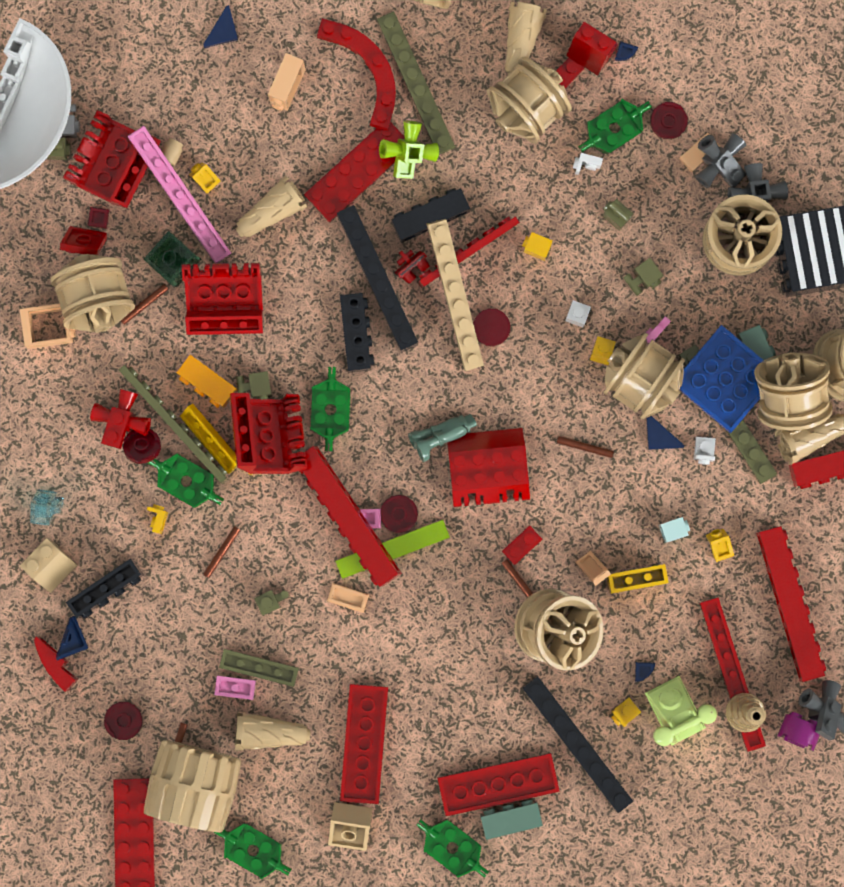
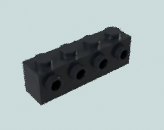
M450 189L445 192L446 195L440 198L435 196L429 199V203L425 205L417 204L407 213L403 211L395 214L391 222L400 242L404 243L428 232V223L441 219H447L448 223L470 213V207L462 189Z
M363 293L340 295L348 373L371 371V366L374 365V356L369 354V347H372L371 335H367V328H370L369 316L365 317V309H368L367 298H363Z
M129 559L68 600L66 604L76 618L83 617V619H86L93 614V609L98 606L102 608L109 603L108 599L115 595L117 598L126 592L124 588L130 584L133 587L141 582V577L144 574L135 560Z

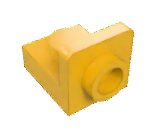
M203 162L195 164L190 170L189 176L206 194L221 182Z
M159 505L147 506L148 511L157 513L156 517L153 516L150 527L153 528L152 532L162 534L168 512L164 511V507Z
M715 529L711 533L706 534L716 562L734 556L729 535L724 529Z
M628 697L611 711L613 714L611 718L617 726L622 725L626 727L641 711Z

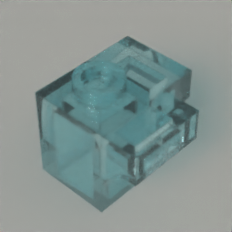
M38 489L31 502L30 523L49 526L54 514L60 513L64 505V498L56 497L57 492Z

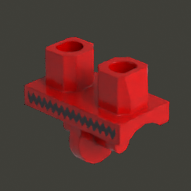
M401 250L399 252L401 258L397 261V264L401 267L394 273L397 277L410 284L416 278L411 271L415 266L421 272L430 267L426 260L427 255L421 251L414 255L412 250L405 254Z

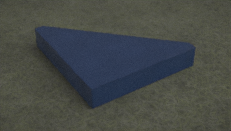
M229 5L225 7L205 40L204 48L238 40Z
M652 416L646 418L648 450L684 448V444Z
M75 616L70 617L56 655V661L88 649Z

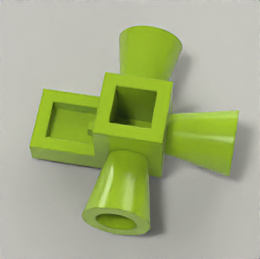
M405 120L403 121L405 139H398V143L383 139L380 142L379 154L382 159L396 157L393 177L413 179L415 163H422V158L436 162L439 156V146L437 143L422 144L418 142L417 138L422 123Z

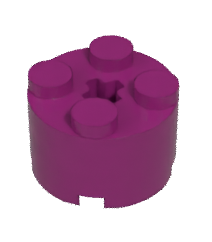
M795 712L786 714L777 736L780 738L784 735L785 741L802 748L810 746L809 750L814 751L820 737L815 732L817 721L812 719L805 721L802 719V715Z

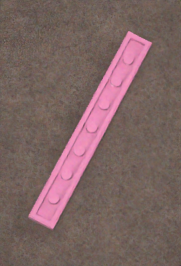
M145 126L128 136L129 140L212 261L216 264L230 255V250Z

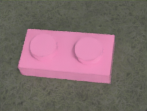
M217 676L214 695L253 700L256 680Z

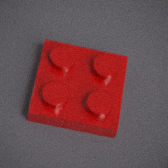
M70 226L60 242V250L68 253L99 255L106 242L107 233Z

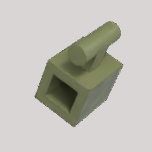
M60 138L56 147L46 159L67 160V155L71 154V144H68L66 138Z
M618 199L613 202L609 201L603 208L605 211L603 217L619 231L633 216V213Z
M648 258L633 270L637 276L635 279L630 274H627L623 279L635 295L638 296L643 292L639 287L640 284H643L646 290L649 287L654 289L662 283L660 279L664 275L652 259Z
M268 371L248 374L249 383H244V376L236 377L238 393L251 391L253 399L261 400L272 396Z
M270 590L254 599L262 616H265L281 608L279 602L289 598L290 593L282 591L275 595L274 591Z

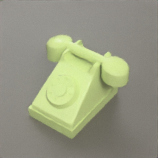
M680 676L644 693L661 725L653 733L654 741L660 746H672L705 729L704 724H711L717 718V711L712 705L703 704L696 709Z

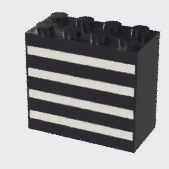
M844 206L779 216L782 225V238L775 256H779L780 263L777 264L779 275L782 274L781 290L782 293L786 294V298L844 288Z

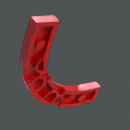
M322 18L317 38L342 45L355 54H359L374 76L377 96L370 126L388 131L395 106L396 88L393 72L385 55L372 40L358 30Z

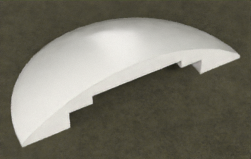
M20 18L3 51L8 59L0 73L2 76L0 81V189L20 181L44 162L56 147L63 134L71 107L70 76L61 53L50 38L39 28Z

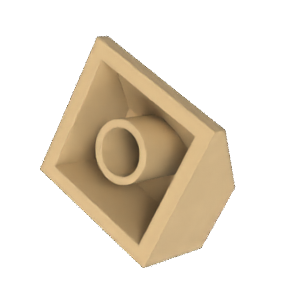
M46 538L20 565L33 580L50 593L78 566L50 538Z
M334 802L328 845L366 851L373 808Z

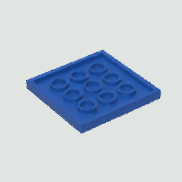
M720 325L684 368L683 383L679 390L725 430L732 433L760 399L754 371L757 365L764 360L724 326Z

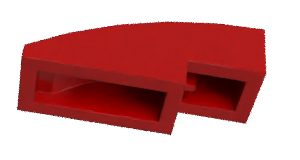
M36 636L34 643L42 664L55 683L64 692H68L78 680L64 668L68 660L63 658L56 661L57 651L40 636Z

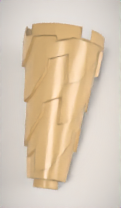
M515 1L510 2L505 72L508 75L513 71L514 66L519 65L518 61L521 57H530L536 38L546 18L547 9L544 8L540 12V6L518 2V5L515 7Z
M287 175L279 179V182L251 210L238 220L239 222L236 223L237 227L235 229L241 237H251L266 227L308 207L307 203L302 204L305 199L292 181L290 183L289 181L286 182L289 179Z
M844 414L833 415L824 423L808 429L792 431L776 429L775 437L780 436V444H777L785 462L789 461V465H792L825 446L830 441L844 435Z
M740 693L729 700L725 715L728 723L734 729L740 732H752L758 729L765 721L766 709L762 701L750 693Z
M237 711L236 751L306 744V741H310V729H307V726H304V724Z

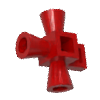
M120 389L118 408L112 407L110 410L98 403L93 405L90 420L107 422L101 444L121 449L126 432H131V429L143 436L148 434L151 418L135 417L136 414L130 412L138 394Z

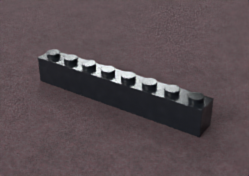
M352 205L337 212V217L400 352L403 353L418 346L417 338L355 206Z
M536 676L526 683L522 689L615 811L619 813L634 802L540 678Z

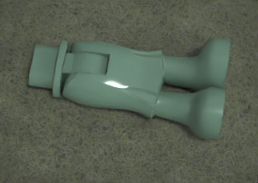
M471 414L467 416L460 415L438 425L430 426V428L412 431L408 433V437L413 448L417 449L422 462H426L430 459L431 449L461 438L467 432L469 433L471 428L477 426V423Z

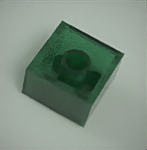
M169 230L144 258L154 270L175 287H178L183 281L182 264H191L193 269V264H198L202 260Z

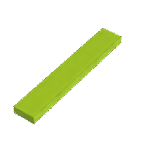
M440 520L382 544L392 559H396L448 539L450 536L444 520ZM357 553L336 560L342 579L365 570L359 562L360 557Z

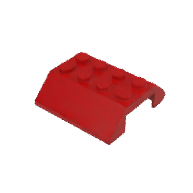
M97 110L93 118L100 123L92 120L90 124L101 132L97 136L91 131H86L85 135L92 140L83 137L76 150L85 158L77 154L73 156L76 161L84 164V166L80 170L75 165L69 164L68 169L77 175L66 171L63 179L113 205L127 209L148 166L128 138L135 130L112 120L109 115ZM151 136L159 147L161 140Z
M229 263L212 264V268L210 264H205L204 270H199L198 264H193V269L191 264H182V280L185 282L187 310L185 316L186 335L263 333V293L260 263H251V268L249 263H244L242 270H238L236 263H232V268H230Z
M230 393L238 468L250 474H289L307 469L306 453H292V450L305 446V441H303V423H301L302 417H288V414L301 411V406L299 405L300 396L298 394H286L282 399L261 400L250 399L249 393Z
M523 428L466 433L459 439L447 442L453 507H462V497H464V506H469L468 494L475 493L476 505H481L480 496L482 495L483 504L500 503L499 494H502V502H507L506 490L514 491V501H519V492H521L522 501L530 500Z

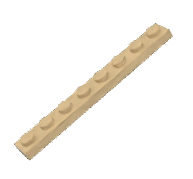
M447 219L428 223L427 228L464 370L468 371L484 366Z

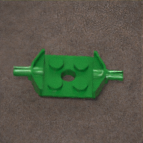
M621 99L619 103L593 120L588 121V139L578 146L581 149L580 151L583 153L590 147H594L608 155L642 133V115L652 108L651 104H649L650 102L647 101L637 107ZM616 123L619 125L620 131L612 133L609 126Z
M328 367L327 380L312 387L310 430L324 437V451H328L329 444V452L333 451L334 438L349 431L351 389L335 379L336 367H333V369ZM332 404L336 407L335 414H326L325 408L327 405Z
M175 454L164 462H160L157 459L152 460L155 463L148 462V464L158 470L157 487L193 508L202 505L208 500H212L220 506L222 502L217 499L224 501V498L214 492V475L179 454ZM184 476H190L192 479V483L188 487H184L181 483Z
M422 819L416 824L426 834L424 852L455 874L457 878L471 871H476L483 878L489 873L479 863L481 845L448 819L433 826H429ZM450 842L458 845V850L455 853L447 851V845Z
M243 823L232 831L214 832V834L225 840L224 858L260 877V879H263L275 870H279L287 876L291 872L292 868L282 864L281 861L282 844L250 825ZM250 845H256L259 848L257 855L252 856L248 853Z

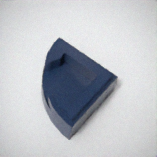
M620 41L614 61L630 59V57L635 55L638 47Z
M635 662V682L648 678L655 668V663Z

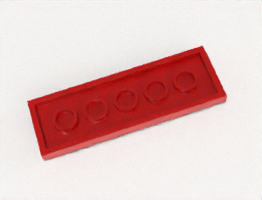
M391 122L388 131L376 128L304 194L329 223L337 217V212L346 209L395 164L396 157L382 159L379 154L380 142L383 139L398 143V139H405L404 135Z
M508 216L498 223L499 228L496 230L494 227L490 228L482 234L484 238L479 240L477 237L466 244L468 247L466 250L463 251L462 248L457 250L455 254L458 264L519 224L520 222L515 216L511 219ZM437 264L435 265L436 270L431 272L429 269L419 276L421 280L417 283L421 288L440 276Z
M350 684L340 801L379 804L388 687Z
M551 753L437 777L445 816L560 792Z
M150 778L113 780L115 887H155L154 818L144 814Z

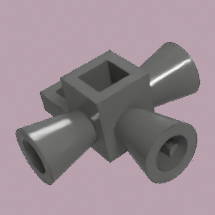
M732 133L726 145L722 148L717 145L713 135L703 137L698 143V149L705 153L702 159L707 164V167L695 175L696 180L704 187L710 188L717 174H720L729 186L735 188L746 176V173L733 156L746 146L745 141L735 133Z
M762 163L749 164L744 167L749 180L745 188L728 187L727 191L728 198L737 195H753L766 202H769L771 198L788 199L786 181L769 186V179L762 180Z
M825 680L822 682V698H819L812 689L808 688L801 693L799 705L809 708L808 718L817 721L815 732L830 741L835 739L837 728L844 733V713L840 712L842 705L835 701L841 685L835 681Z

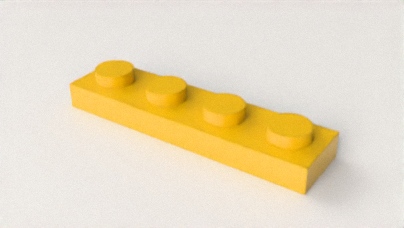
M194 404L189 405L180 415V418L217 462L230 474L237 468L236 454Z

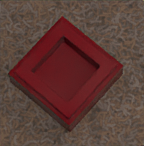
M90 207L87 226L107 229L110 210Z

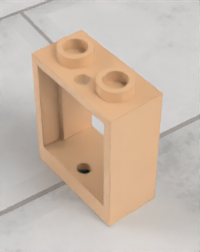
M287 53L268 93L270 104H273L272 107L279 111L283 109L288 111L306 70L304 60Z
M60 303L20 309L24 345L27 349L74 343L73 337H76L75 329L65 328L66 337L35 342L32 315L62 311Z

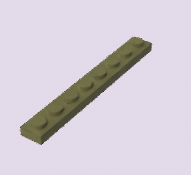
M393 11L377 18V22L432 143H437L439 146V155L455 149L453 140L395 12Z
M694 345L679 354L680 358L685 359V366L698 353L699 349ZM744 420L737 425L732 433L727 431L760 484L777 475V472Z
M123 365L119 369L123 376L218 481L224 484L229 480L226 477L228 474L221 465L217 467L213 463L215 458L208 451L204 453L201 450L202 444L197 438H191L187 434L189 432L188 428L183 423L179 425L174 420L177 416L170 409L166 411L163 408L162 404L164 402L156 394L153 397L149 392L151 390L149 385L144 380L140 382L136 378L139 374L132 367L127 368Z

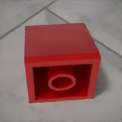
M583 22L574 35L566 56L598 76L618 45L610 37L588 23Z

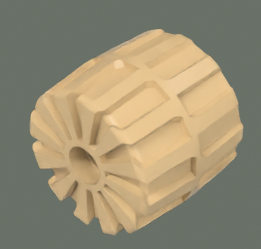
M170 740L161 741L150 774L144 814L190 828L218 833L223 832L234 800L241 760L228 754L202 749L193 745Z

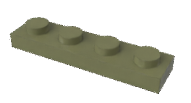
M227 649L223 650L219 666L222 669L292 687L295 686L299 671L298 667Z

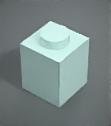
M683 517L659 525L665 543L689 535L690 527L687 520H683Z

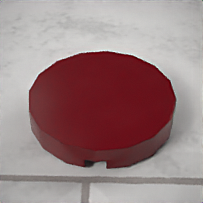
M675 102L661 103L654 108L650 116L652 131L663 139L672 140L684 133L688 125L687 114L683 107Z
M489 308L481 311L473 322L477 340L485 346L494 347L501 345L510 334L511 325L509 318L498 309Z
M152 429L149 430L146 436L133 430L123 440V452L126 458L133 463H148L154 460L161 450L160 438Z
M391 496L381 506V522L391 532H407L417 522V506L407 496Z
M130 702L113 704L106 711L104 717V726L107 733L118 740H128L135 737L143 725V716L140 709Z

